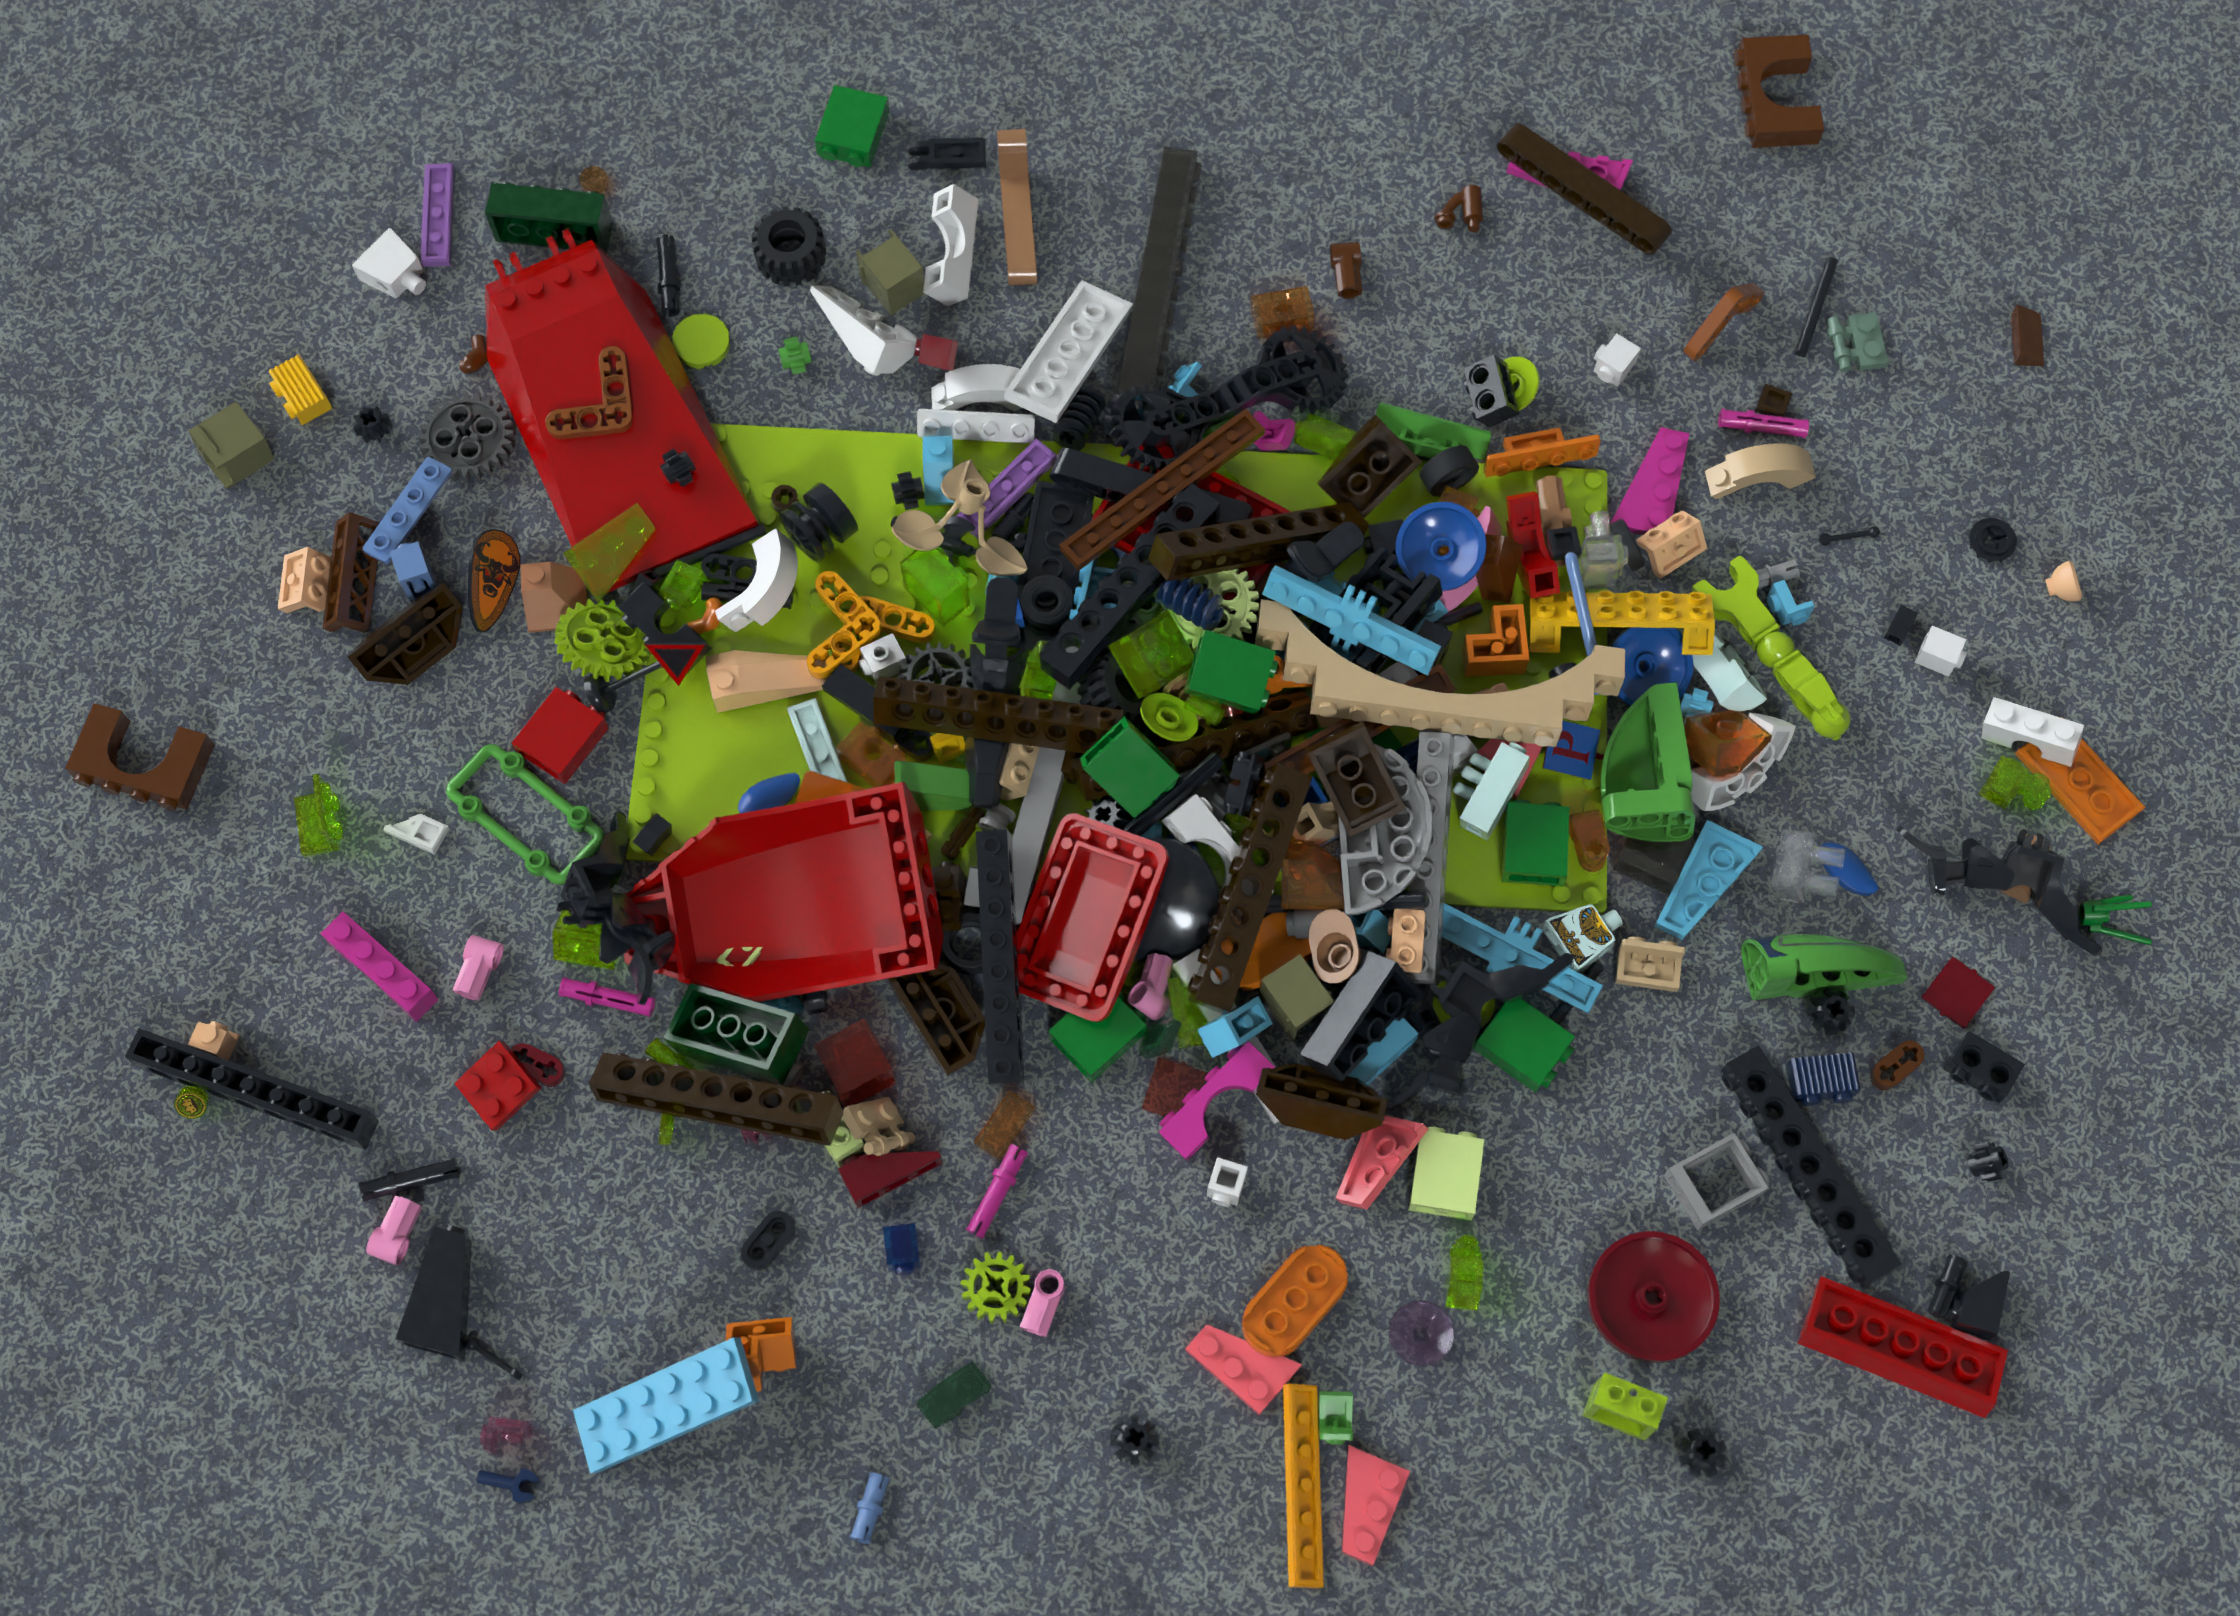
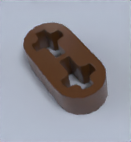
M1904 1041L1883 1057L1871 1070L1870 1079L1873 1085L1880 1090H1890L1897 1086L1924 1061L1925 1055L1921 1045L1914 1041ZM1904 1051L1907 1053L1913 1051L1915 1054L1913 1061L1908 1060L1902 1065L1899 1060L1904 1056ZM1890 1067H1894L1896 1071L1890 1076L1891 1081L1889 1079L1884 1081L1880 1079L1881 1070L1887 1071Z

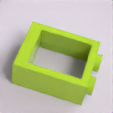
M1604 1372L1592 1387L1583 1417L1645 1441L1658 1429L1668 1397ZM1631 1389L1636 1390L1637 1395L1635 1397L1630 1395Z

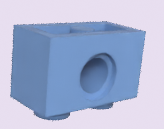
M418 541L401 544L397 549L389 551L398 580L410 603L437 586L431 566Z

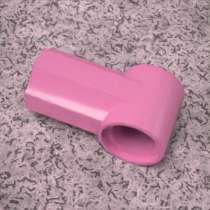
M471 935L464 948V963L454 985V993L464 998L480 1001L491 971L497 969L504 951L503 944Z
M1157 953L1147 956L1141 980L1133 986L1128 995L1129 1003L1152 1020L1161 1018L1170 1005V999L1165 993L1172 972L1173 960L1166 955H1159Z
M395 1196L381 1227H377L370 1236L366 1253L394 1265H399L408 1250V1237L422 1207L411 1200Z
M1047 1269L1037 1275L1035 1287L1020 1325L1021 1329L1047 1337L1058 1304L1065 1292L1063 1277L1059 1272ZM1048 1278H1053L1059 1282V1288L1052 1294H1046L1041 1290V1284Z

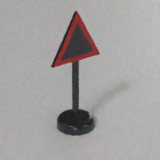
M645 642L644 645L657 659V662L611 684L606 682L601 675L594 679L593 674H590L584 679L586 695L598 712L606 714L612 711L616 705L614 690L662 667L679 686L705 646V642Z

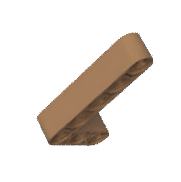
M1026 129L998 130V156L1009 286L1037 284Z

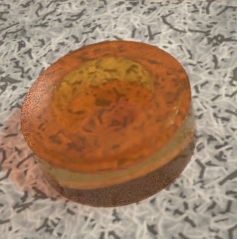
M587 167L579 176L580 186L584 192L595 191L601 194L608 187L607 174L600 167Z

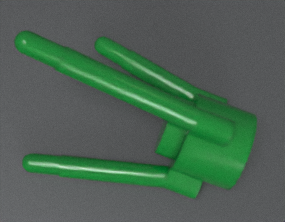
M2132 895L2081 901L2079 905L2080 924L2088 926L2089 932H2100L2151 945V939L2104 927L2102 924L2108 923L2109 911L2149 908L2152 906V902L2122 903L2131 901L2133 899Z

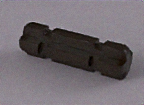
M970 805L965 812V818H961L950 834V841H946L941 848V854L945 858L952 861L956 859L961 852L960 847L963 848L976 830V824L985 815L981 808H974V805Z

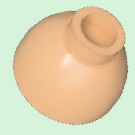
M2066 561L2054 570L2051 578L2045 579L2050 596L2056 595L2066 601H2080L2083 596L2073 562Z

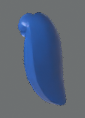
M797 773L783 774L753 785L743 794L739 801V814L787 805L798 790L800 784L799 775Z
M1835 842L1823 843L1817 850L1816 856L1818 860L1822 862L1831 878L1842 888L1862 896H1870L1878 891L1879 887L1875 879L1851 849Z

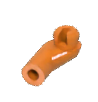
M714 597L708 599L705 603L706 610L703 617L687 622V625L691 626L698 634L716 629L720 621L717 619L715 611L723 606L720 599Z

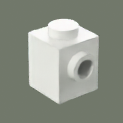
M1616 333L1607 346L1602 344L1594 356V360H1596L1594 372L1597 373L1602 381L1618 386L1637 362L1641 348Z
M1931 626L1914 663L1949 676L1954 667L1960 669L1967 654L1966 651L1962 650L1966 639Z
M893 633L860 648L862 659L858 661L865 677L871 676L875 685L878 682L879 676L893 677L901 673L900 665L907 664L906 657Z
M1217 1157L1208 1185L1207 1197L1212 1198L1211 1201L1220 1206L1230 1207V1204L1237 1206L1248 1167Z

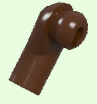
M475 335L471 337L472 351L459 362V369L462 373L470 374L477 372L488 362L485 336Z

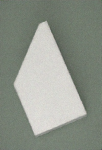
M423 814L409 817V820L394 825H386L383 830L391 836L435 855L449 831V827Z

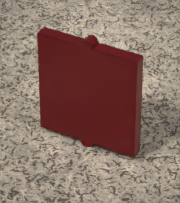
M1952 956L1921 998L1937 1009L1940 1016L1948 1017L1964 1029L1995 987L1979 976L1976 969L1971 970Z

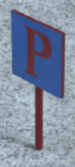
M1563 721L1562 731L1556 747L1546 746L1542 768L1591 780L1595 759L1603 760L1604 754L1596 753L1600 730Z

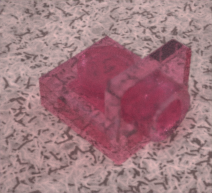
M489 1416L488 1425H483L481 1430L480 1444L483 1445L485 1452L495 1455L499 1435L502 1436V1441L521 1444L522 1438L532 1440L534 1426L528 1421Z

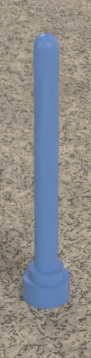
M1569 552L1565 555V562L1588 657L1592 653L1594 645H1597L1577 555Z

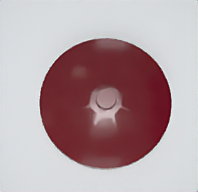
M1644 1231L1633 1233L1617 1240L1597 1260L1588 1282V1307L1595 1327L1614 1349L1638 1361L1665 1363L1685 1357L1706 1340L1718 1317L1720 1293L1716 1276L1710 1264L1694 1246L1672 1234Z

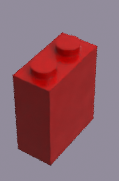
M555 687L512 741V745L515 751L520 753L524 759L565 785L609 727L605 720L606 715L603 712H598L592 705L588 708L582 704V700L572 691L566 690L564 692Z

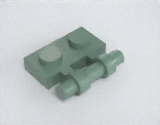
M1876 312L1850 315L1846 319L1847 326L1841 325L1838 316L1828 318L1829 329L1827 333L1829 339L1833 341L1835 348L1833 352L1834 360L1836 363H1839L1841 372H1847L1852 369L1851 361H1856L1858 371L1886 368L1888 366L1889 360ZM1850 338L1853 349L1846 347L1845 339Z

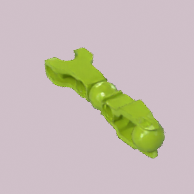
M1737 556L1730 561L1729 574L1735 582L1731 589L1725 591L1717 590L1706 580H1700L1692 585V592L1698 591L1712 596L1715 620L1730 622L1754 651L1757 650L1760 662L1766 667L1773 669V676L1792 700L1794 707L1812 723L1815 732L1822 737L1831 738L1835 741L1841 738V735L1848 730L1851 723L1847 707L1837 701L1825 677L1818 673L1798 649L1795 650L1792 638L1784 632H1779L1780 626L1757 596L1758 574L1747 560L1742 556Z

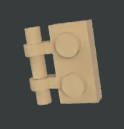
M890 1097L850 1105L842 1110V1118L854 1139H865L864 1151L868 1155H884L891 1149L894 1151L904 1150L915 1142V1135L912 1132L899 1131L904 1121Z

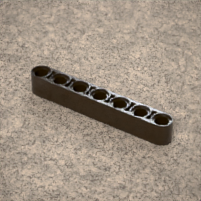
M1520 123L1514 124L1498 142L1497 150L1505 159L1643 253L1654 255L1672 234L1671 226L1664 219L1525 125Z

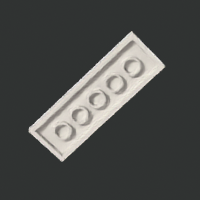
M1081 280L1005 391L1004 400L1057 423L1130 314L1133 303Z

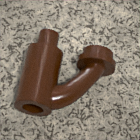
M1468 185L1462 191L1454 194L1443 210L1434 216V221L1438 228L1449 229L1453 227L1456 220L1453 211L1459 205H1462L1463 221L1465 224H1468V231L1474 233L1480 230L1479 223L1483 221L1481 188L1477 185Z

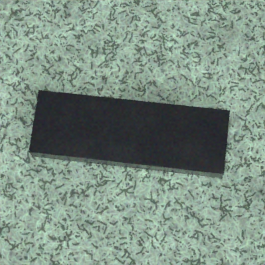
M842 664L836 668L822 685L823 691L893 740L904 729L873 724V696L876 688Z

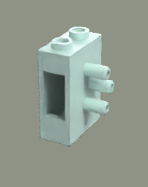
M1502 742L1492 761L1476 752L1473 753L1469 760L1470 764L1484 770L1485 773L1482 774L1469 766H1465L1461 776L1477 784V788L1474 790L1461 782H1457L1453 789V793L1469 801L1460 816V827L1488 841L1505 811L1507 803L1510 802L1529 767L1530 757L1525 754L1527 752L1525 748L1513 742H1510L1509 745Z

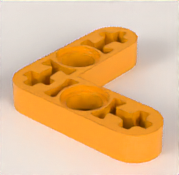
M824 571L819 574L815 581V587L820 599L845 625L809 653L806 660L808 671L811 676L817 679H826L831 676L840 664L844 666L861 652V647L874 642L881 634V624L878 616L840 575L833 571ZM828 582L830 585L834 583L835 590L839 595L835 598V594L831 589L824 588V583ZM848 600L855 602L857 605L856 609L851 613L841 611L840 606L843 602ZM862 624H872L873 630H863ZM859 634V642L857 641L855 635L857 636ZM842 639H847L853 645L850 650L841 652L836 649V644ZM829 649L831 650L834 657L837 658L836 660H834L832 655L829 657ZM818 659L821 662L825 661L826 667H816L815 661Z
M860 596L878 616L881 632L893 633L896 637L921 644L933 639L935 624L931 616L871 596ZM855 602L852 603L849 613L856 609L857 605ZM896 613L902 617V620L898 625L890 626L885 622V618L889 614ZM907 618H910L911 625L908 624V629L905 630V628L907 627ZM922 623L926 624L927 630L917 633L916 627H920ZM862 624L863 630H873L872 624ZM842 639L836 644V649L846 652V649L850 650L853 644L847 639ZM861 652L849 661L851 665H845L853 673H856L859 668L858 661L862 659Z

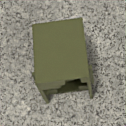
M890 229L889 240L865 255H862L857 250L856 257L862 285H866L887 312L892 315L925 293H923V267L893 230Z
M237 402L188 430L199 455L226 489L274 460L265 437Z
M1301 954L1261 979L1259 996L1292 1043L1295 1042L1299 1029L1312 1022V1019L1324 1012L1326 1015L1334 1004V1000L1331 997L1332 993L1330 991L1327 992Z

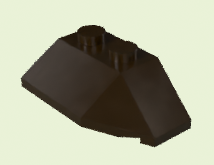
M444 582L413 600L369 634L347 658L366 681L409 685L456 648L462 605Z
M938 964V969L887 979L900 1006L930 1055L947 1076L975 1061L985 1028V1017L954 968Z
M1301 1064L1282 1065L1273 1069L1270 1067L1262 1068L1256 1091L1258 1098L1282 1125L1342 1140L1382 1126L1388 1098L1379 1095L1372 1087L1359 1078L1347 1076L1340 1082L1315 1071L1312 1067Z

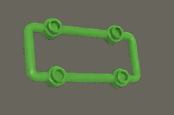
M488 744L482 747L449 781L446 787L448 798L458 806V812L465 821H477L524 859L525 866L531 875L537 877L544 876L550 882L557 885L565 884L572 862L594 856L605 836L604 831L593 822L592 814L587 807L581 805L573 806L528 770L520 753L506 752L496 744ZM490 756H493L500 762V767L506 776L510 778L519 777L567 816L569 826L574 831H586L593 837L562 872L559 873L551 866L550 858L544 851H532L486 814L484 806L478 797L464 796L458 791Z

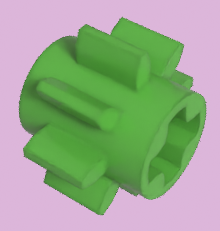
M797 336L784 339L785 347L778 348L783 370L791 368L793 375L806 372L805 364L812 363L807 342L799 343Z

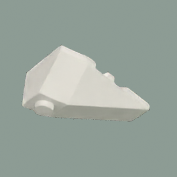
M811 286L810 292L854 359L864 366L866 372L876 376L894 373L914 356L916 339L919 338L899 324L893 328L881 322L884 317L878 312L859 309L860 302L832 286Z

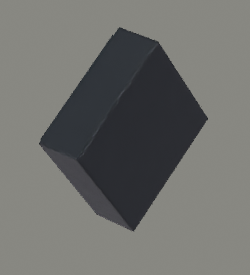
M1576 526L1546 531L1545 536L1548 550L1553 561L1565 560V555L1569 552L1575 553L1577 558L1581 557L1582 550Z

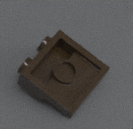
M944 861L939 864V867H932L942 930H962L966 877L960 865H956L951 861Z

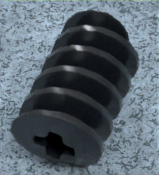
M1080 387L1058 422L1054 424L1052 429L1053 438L1062 448L1081 451L1085 447V443L1088 441L1098 418L1105 408V399L1099 392L1088 387Z

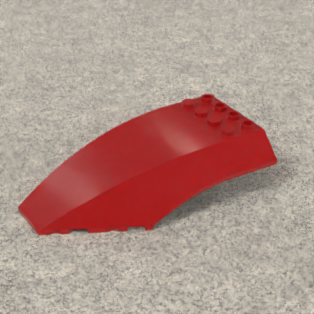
M905 782L785 806L715 817L698 835L691 837L680 850L674 851L661 862L655 871L636 883L630 892L624 893L631 898L650 924L649 928L658 936L667 931H672L675 934L676 943L670 958L662 968L653 973L663 974L687 984H697L755 1002L938 969L944 938L923 816ZM742 947H753L750 951L742 949ZM757 947H762L759 952L760 955L755 962L748 966H742ZM633 948L624 954L626 964L630 965L635 952ZM733 948L725 959L733 966H726L716 961L726 949Z

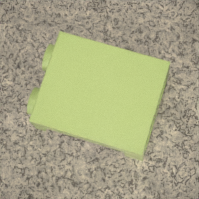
M1427 1127L1428 1131L1418 1143L1408 1210L1472 1221L1476 1210L1484 1139L1477 1138V1135L1471 1132H1459L1458 1135L1445 1133L1443 1128Z

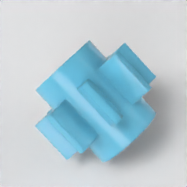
M1694 688L1692 695L1684 693L1681 703L1682 716H1685L1683 724L1697 728L1699 721L1708 722L1714 701L1707 700L1709 692Z

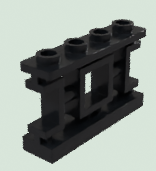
M1381 546L1375 553H1371L1367 557L1364 567L1358 574L1350 577L1346 588L1339 596L1343 598L1348 586L1352 585L1355 587V592L1352 595L1355 599L1360 590L1366 592L1363 601L1366 604L1371 596L1377 597V602L1389 609L1383 618L1412 632L1443 595L1441 581L1431 573L1427 577L1423 571L1413 581H1410L1395 572L1399 566L1397 556L1394 554L1389 555L1387 548ZM1380 574L1382 579L1389 582L1384 590L1373 585ZM1399 590L1411 596L1404 605L1394 597ZM1314 620L1309 627V631L1330 648L1334 635L1329 633V627ZM1341 639L1339 645L1343 647L1345 640ZM1358 643L1357 646L1351 645L1349 651L1352 653L1347 660L1369 672L1377 674L1390 657L1370 647L1366 649L1364 645Z

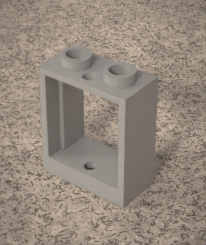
M1735 1133L1675 1164L1664 1174L1665 1179L1697 1231L1759 1198L1769 1188L1767 1186L1768 1179L1764 1171L1759 1166L1756 1167L1749 1157L1751 1155L1749 1147L1743 1139H1738ZM1726 1151L1750 1191L1710 1212L1686 1172Z

